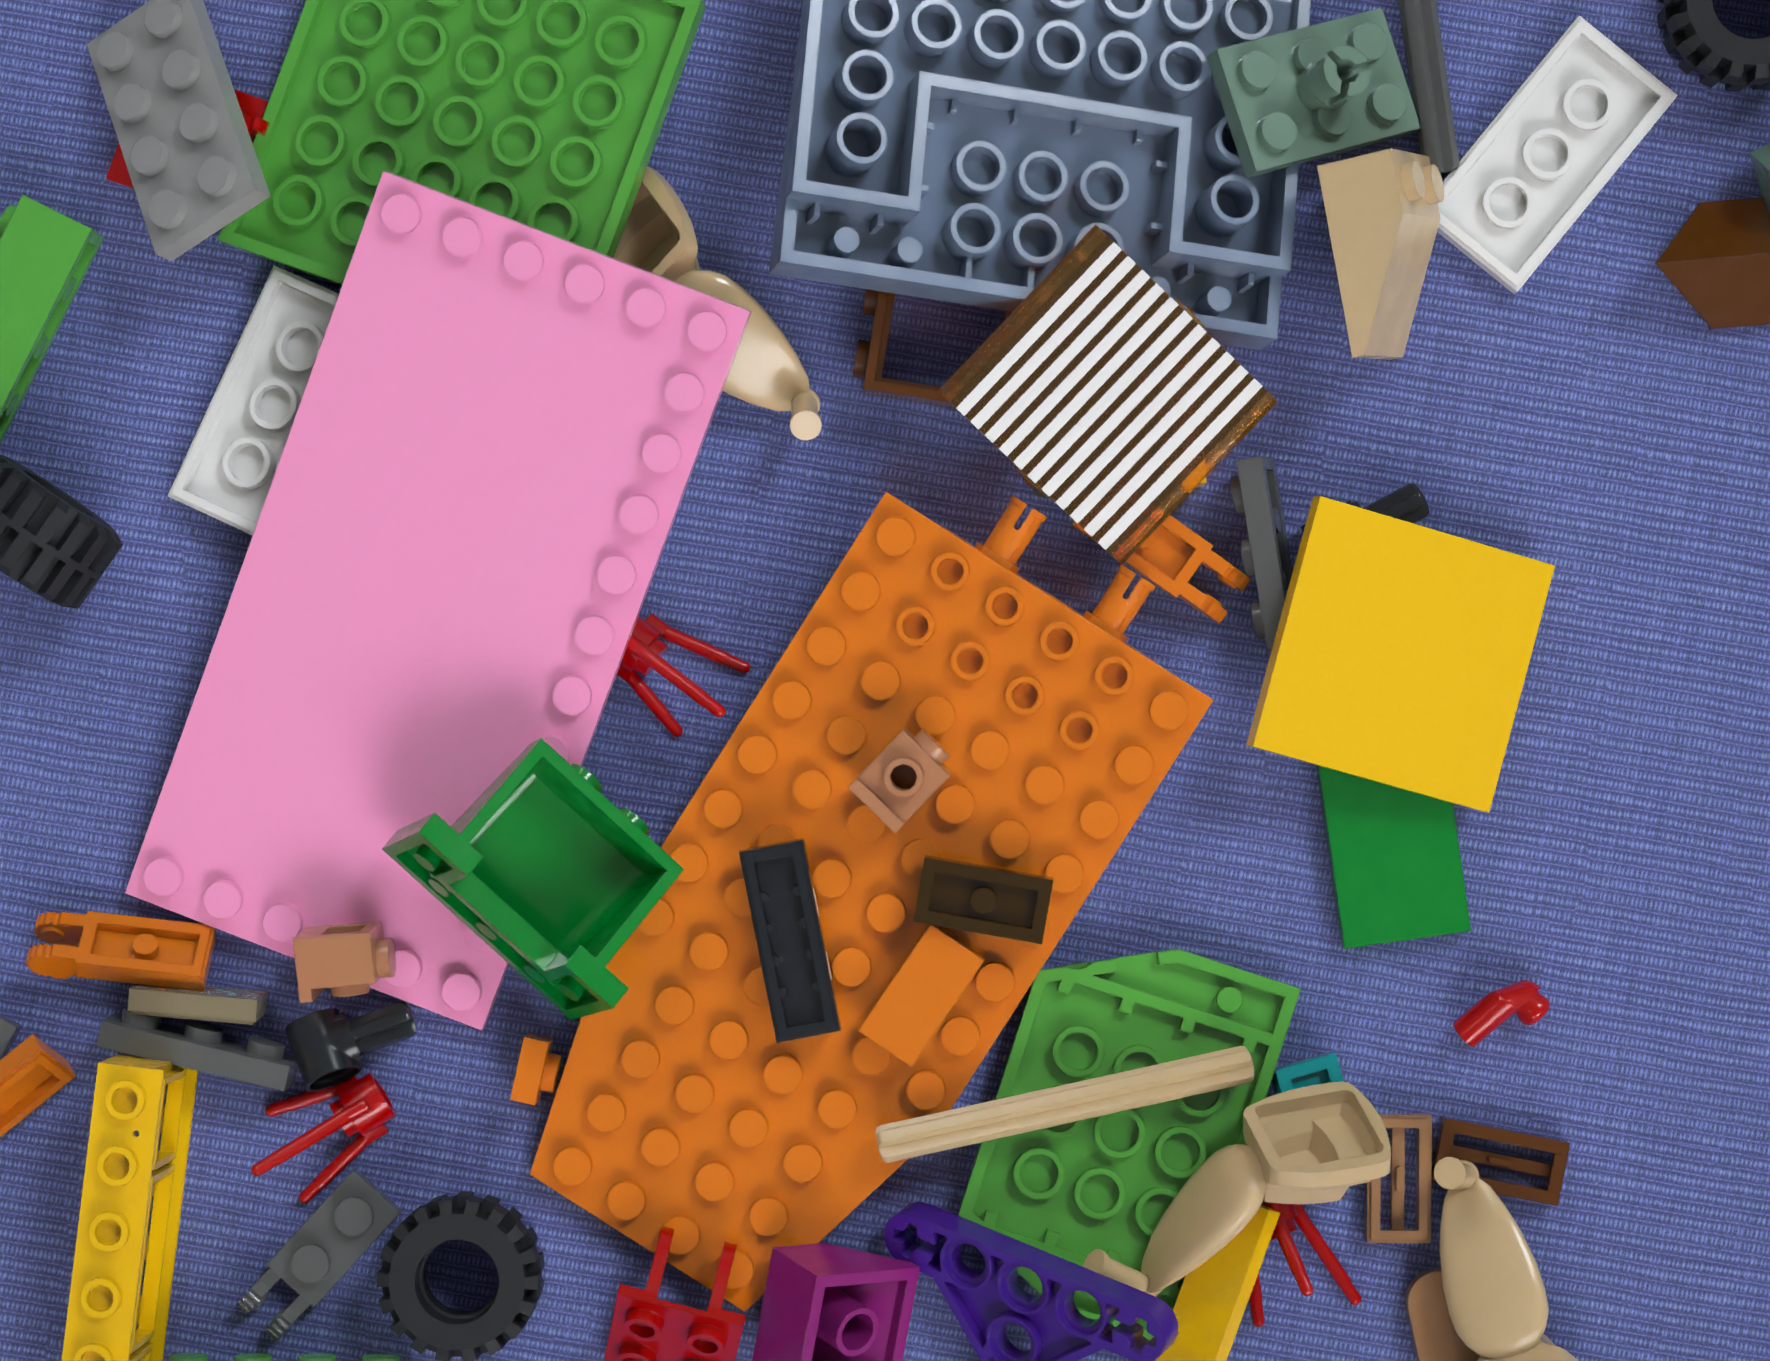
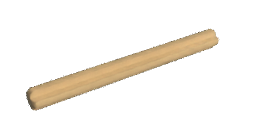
M1237 1046L888 1123L876 1128L875 1136L878 1151L882 1161L890 1163L1248 1084L1254 1080L1253 1060L1246 1047Z

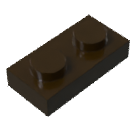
M925 855L913 922L1042 944L1053 877Z

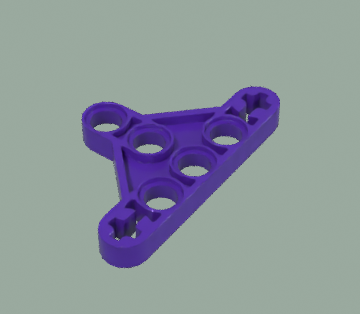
M924 1202L910 1203L887 1222L884 1229V1241L888 1251L895 1259L913 1262L920 1267L919 1272L933 1277L980 1361H1078L1102 1349L1132 1361H1154L1175 1342L1178 1335V1321L1175 1313L1161 1299ZM911 1224L918 1227L917 1236L921 1240L926 1241L922 1245L916 1242V1232L908 1228ZM943 1237L947 1238L945 1243L940 1241ZM961 1244H971L983 1254L985 1260V1270L983 1272L974 1271L963 1262L960 1255ZM1018 1267L1029 1268L1037 1274L1042 1283L1041 1295L1029 1294L1019 1285L1017 1280ZM1075 1291L1087 1292L1095 1298L1100 1308L1099 1319L1087 1318L1078 1311L1074 1303ZM1140 1318L1147 1322V1332L1154 1336L1151 1340L1143 1337V1326L1137 1323ZM1114 1320L1121 1322L1116 1327L1112 1324ZM1007 1323L1018 1324L1027 1331L1031 1339L1030 1350H1020L1012 1345L1006 1335Z

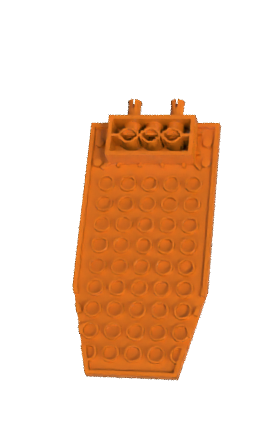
M885 492L661 846V849L684 870L605 966L629 989L613 1009L581 1017L530 1175L654 1254L662 1226L675 1229L667 1262L710 1290H713L724 1242L737 1244L724 1299L744 1312L764 1295L773 1247L818 1244L908 1160L904 1159L890 1163L882 1161L875 1136L878 1126L952 1109L1214 701L1211 697L1159 665L1157 661L1126 642L1129 637L1124 632L1150 592H1153L1156 588L1155 585L1143 577H1140L1129 596L1123 598L1124 592L1136 573L1121 564L1118 568L1119 571L1093 613L1086 611L1083 615L1018 574L1020 568L1015 565L1027 545H1029L1041 524L1048 517L1032 508L1020 529H1015L1014 525L1027 504L1013 495L984 545L977 542L974 546L895 496ZM905 727L914 736L924 729L950 754V757L943 764L952 773L904 825L894 833L848 787ZM901 764L892 770V781L897 787L906 789L915 784L917 776L911 766ZM804 838L842 1028L841 1031L777 1043L739 851ZM925 855L1053 877L1042 944L939 926L983 956L985 960L912 1067L858 1031L871 1009L929 926V924L913 922Z

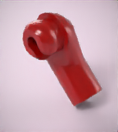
M1521 980L1487 993L1453 1023V1026L1458 1035L1468 1045L1475 1047L1514 1013L1518 1015L1523 1024H1535L1549 1011L1550 1003L1545 996L1538 992L1540 989L1539 985L1528 980Z

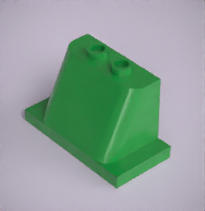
M540 738L530 743L452 826H449L436 813L430 814L397 830L382 850L570 1020L613 1009L629 988L605 966L684 869L647 836L649 828L639 816L626 808L620 807L618 809L600 792L602 785L591 772L580 765H570Z

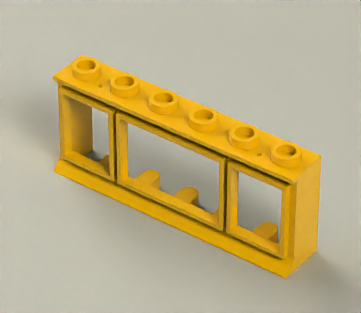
M121 1053L98 1062L62 1361H163L198 1077L197 1070L172 1065L168 1061L151 1060L126 1053ZM168 1084V1086H167V1094H166V1102H165V1106H163V1104H164V1096H165V1087H166V1085ZM135 1130L139 1132V1136L135 1135ZM160 1133H162L160 1151H158ZM152 1197H154L150 1232H148ZM144 1260H146L142 1295H140Z

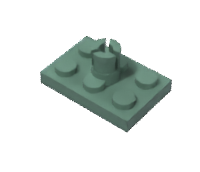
M1382 8L1216 49L1207 56L1246 178L1410 135L1421 128Z

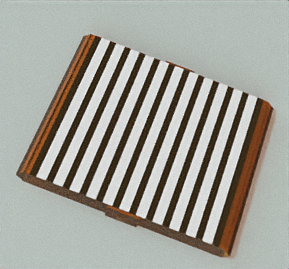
M1097 225L1078 242L938 390L1015 464L1013 467L1023 476V480L1027 485L1034 486L1042 495L1046 493L1120 564H1123L1278 403L1246 369L1203 329L1205 325L1195 316L1194 311L1190 307H1185L1175 297L1172 299Z

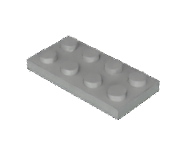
M150 0L87 43L156 255L169 261L175 260L270 197L204 0Z

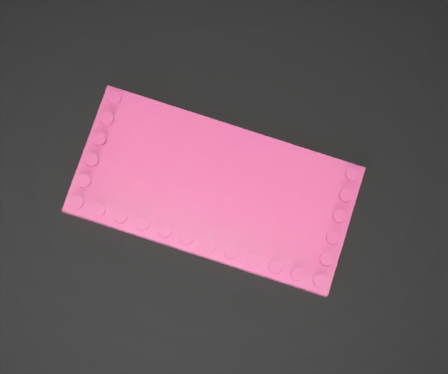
M383 171L125 893L294 959L293 938L305 927L381 921L383 939L391 938L394 944L396 971L394 977L380 978L376 984H369L370 988L482 1031L488 1021L508 963L386 854L382 848L397 830L433 813H436L449 826H452L525 748L540 738L570 765L577 764L583 766L752 311L399 175Z

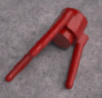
M653 613L646 620L638 616L617 675L629 684L655 717L661 721L674 737L682 735V727L636 671L647 676L654 669L714 716H724V706L662 658L668 646L660 639L663 638L743 674L750 671V664L722 649L670 627Z
M371 1072L360 1079L354 1076L337 1086L319 1091H307L266 1106V1115L273 1117L337 1096L339 1097V1099L329 1104L334 1116L255 1163L251 1168L252 1174L254 1176H261L340 1128L343 1129L348 1137L360 1132L299 1194V1201L301 1203L310 1202L370 1143L389 1132L385 1123L396 1117L397 1114L376 1077Z
M1263 1200L1261 1205L1280 1212L1271 1240L1277 1238L1302 1295H1312L1313 1286L1290 1234L1297 1230L1294 1221L1350 1303L1353 1305L1360 1304L1361 1295L1305 1212L1303 1205L1269 1203ZM1258 1273L1248 1302L1250 1304L1253 1325L1261 1327L1265 1319Z

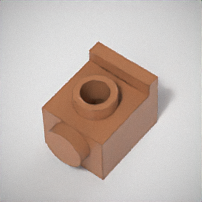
M905 727L851 782L848 788L896 833L950 777L952 772L943 764L950 757V754L924 729L914 736ZM905 764L915 770L917 779L912 787L903 789L893 783L891 774L896 766Z
M381 921L305 927L293 938L300 1003L313 1002L325 988H331V996L334 997L362 995L370 991L369 984H376L380 978L394 977L396 957L394 944L391 938L383 939Z

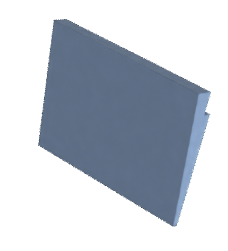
M803 0L768 274L1003 311L1028 312L1031 315L1043 317L1106 249L1115 242L1122 249L1120 253L1057 319L1067 320L1119 264L1129 256L1136 263L1134 267L1080 323L1091 324L1132 279L1143 270L1150 278L1107 322L1106 327L1114 328L1157 283L1164 292L1128 330L1138 331L1171 297L1179 305L1151 334L1162 335L1185 310L1193 319L1175 336L1176 338L1185 339L1199 324L1206 331L1199 341L1209 342L1214 338L1221 345L1262 350L1278 339L1282 277L1291 271L1299 164L1249 178L1245 177L1207 56L1216 49L1309 26L1311 0Z

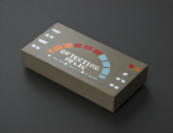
M135 984L129 988L127 1011L138 1015L253 1025L267 1012L268 991L205 986V991L203 992Z

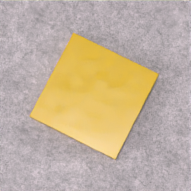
M1313 496L1246 745L1489 813L1555 565L1323 496Z

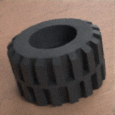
M1658 0V2L1664 3V9L1657 15L1658 29L1667 28L1669 37L1663 41V44L1668 54L1677 50L1684 60L1677 66L1688 75L1695 69L1702 74L1699 83L1710 88L1718 82L1725 83V91L1739 92L1745 86L1750 85L1752 90L1765 87L1770 83V34L1761 39H1748L1733 34L1717 18L1712 0Z
M0 455V571L34 593L59 606L79 609L123 546L122 541L108 523L77 500L25 466L4 455Z
M460 1191L457 1195L449 1197L447 1194L435 1197L429 1203L419 1206L403 1220L392 1233L393 1236L390 1241L384 1246L380 1259L383 1260L382 1268L377 1272V1287H382L383 1297L379 1300L383 1314L390 1312L394 1319V1323L390 1327L396 1335L400 1337L405 1333L413 1340L410 1348L420 1354L425 1349L436 1352L435 1359L441 1361H450L452 1357H462L463 1361H474L481 1354L489 1352L492 1355L503 1349L509 1340L516 1338L536 1309V1304L543 1292L545 1279H542V1269L545 1266L543 1252H538L536 1241L539 1238L533 1227L527 1229L520 1219L523 1215L514 1207L508 1210L499 1205L501 1199L489 1194L485 1198L475 1197L472 1191ZM449 1240H465L480 1246L490 1255L498 1271L499 1285L495 1296L486 1306L475 1311H458L445 1306L433 1295L426 1280L425 1266L429 1255L438 1245Z

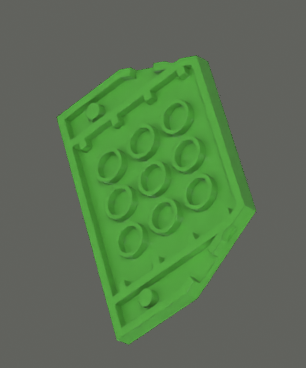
M1178 948L1042 968L1031 984L994 1100L1237 1046H1244L1250 1052L1255 1072L1254 1080L1248 1084L981 1142L958 1210V1215L1082 1267L1089 1253L1095 1249H1101L1110 1258L1141 1272L1142 1259L1151 1235L1162 1215L1187 1180L1216 1151L1228 1145H1246L1243 1133V1112L1246 1107L1265 1099L1301 989ZM1018 1267L1017 1272L1041 1295L1042 1283L1037 1274L1029 1268ZM1185 1276L1165 1287L1156 1296L1167 1303L1172 1310ZM1075 1291L1074 1303L1078 1311L1087 1318L1099 1319L1100 1308L1095 1298L1087 1292ZM1140 1318L1137 1323L1143 1326V1337L1151 1340L1154 1336L1147 1332V1322ZM1114 1320L1112 1324L1116 1327L1121 1322Z

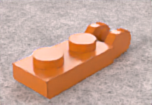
M1119 480L1079 523L1074 521L1071 526L1100 545L1098 541L1142 495L1135 491L1091 537L1084 528L1126 485L1122 480ZM1153 502L1106 549L1174 599L1178 596L1181 597L1189 605L1218 624L1222 622L1228 612L1218 600L1207 593H1202L1188 583L1200 564L1202 563L1207 569L1217 575L1221 582L1232 589H1238L1243 592L1251 581L1243 572L1211 550L1213 548L1212 544Z
M47 911L45 914L41 913L40 916H37L34 928L36 937H39L40 941H45L46 944L39 943L29 948L25 964L28 965L27 969H31L32 973H37L38 976H51L56 979H67L76 974L77 978L204 992L216 941L215 928L199 923L87 911L86 915Z

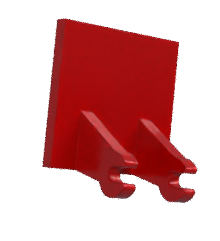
M662 1226L646 1289L643 1290L623 1284L619 1285L604 1361H735L746 1315L721 1308L737 1244L724 1242L708 1309L704 1311L658 1299L675 1230Z

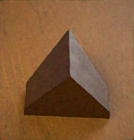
M1764 197L1699 203L1655 264L1709 325V330L1770 325V214Z

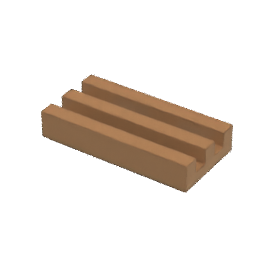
M1429 1113L1379 1114L1385 1128H1391L1390 1229H1380L1381 1178L1373 1179L1365 1183L1364 1240L1367 1243H1431L1432 1115ZM1405 1128H1416L1415 1229H1404Z

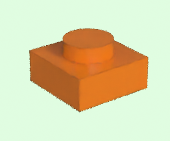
M531 1032L524 1036L510 1100L536 1105L541 1100L542 1091L554 1092L562 1055L551 1053L554 1042L553 1037Z

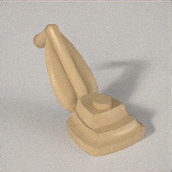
M647 166L614 258L751 310V316L723 391L752 405L774 411H791V433L800 440L808 441L814 439L819 435L822 428V421L818 414L820 399L810 389L809 378L798 355L766 310L743 287L726 275L700 269L697 259L698 244L694 228L683 203L665 178L658 171Z
M1340 1081L1288 1090L1262 1099L1246 1107L1243 1112V1133L1246 1145H1228L1212 1154L1187 1180L1170 1203L1151 1235L1142 1259L1141 1272L1110 1258L1101 1249H1095L1089 1253L1083 1267L1156 1297L1165 1287L1180 1280L1223 1249L1256 1215L1263 1200L1264 1202L1280 1204H1315L1340 1201L1349 1186L1367 1183L1373 1179L1388 1175L1391 1167V1146L1384 1123L1369 1100L1349 1082Z
M1445 1157L1439 1160L1434 1168V1178L1441 1187L1449 1189L1444 1198L1440 1223L1439 1251L1442 1286L1448 1313L1456 1334L1468 1348L1480 1355L1477 1361H1579L1565 1349L1556 1346L1544 1334L1549 1314L1545 1286L1527 1241L1505 1204L1491 1186L1479 1178V1171L1472 1162L1459 1160L1454 1157Z

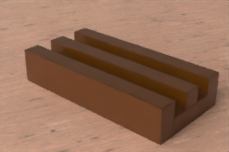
M1441 1116L1439 1125L1441 1130L1439 1140L1436 1141L1434 1165L1431 1167L1432 1181L1436 1182L1434 1168L1438 1161L1445 1157H1454L1460 1160L1548 1177L1545 1189L1479 1175V1178L1490 1185L1496 1194L1558 1206L1570 1148L1569 1142ZM1456 1133L1553 1153L1551 1164L1453 1144L1454 1136Z

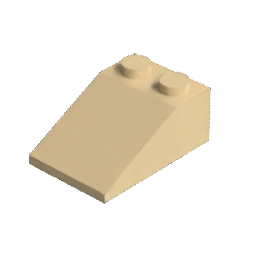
M1393 148L1318 165V174L1352 358L1386 360L1402 358L1440 223L1438 203L1444 200V186L1440 171L1435 164H1430L1429 156Z

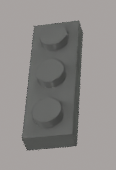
M1259 456L1236 461L1238 475L1231 477L1230 486L1236 512L1238 514L1245 513L1249 538L1242 539L1241 541L1242 561L1247 576H1255L1259 596V601L1253 602L1251 607L1253 626L1259 640L1266 639L1267 650L1271 651L1293 569L1275 461L1273 457Z
M128 1007L123 1008L122 1014L115 1012L101 1022L97 1047L151 1060L168 1061L172 1065L280 1091H285L296 1079L298 1066L294 1055L284 1053L286 1045L276 1040L263 1037H248L247 1044L222 1038L224 1030L217 1026L200 1022H186L183 1029L160 1023V1016L131 1014V1011H127Z

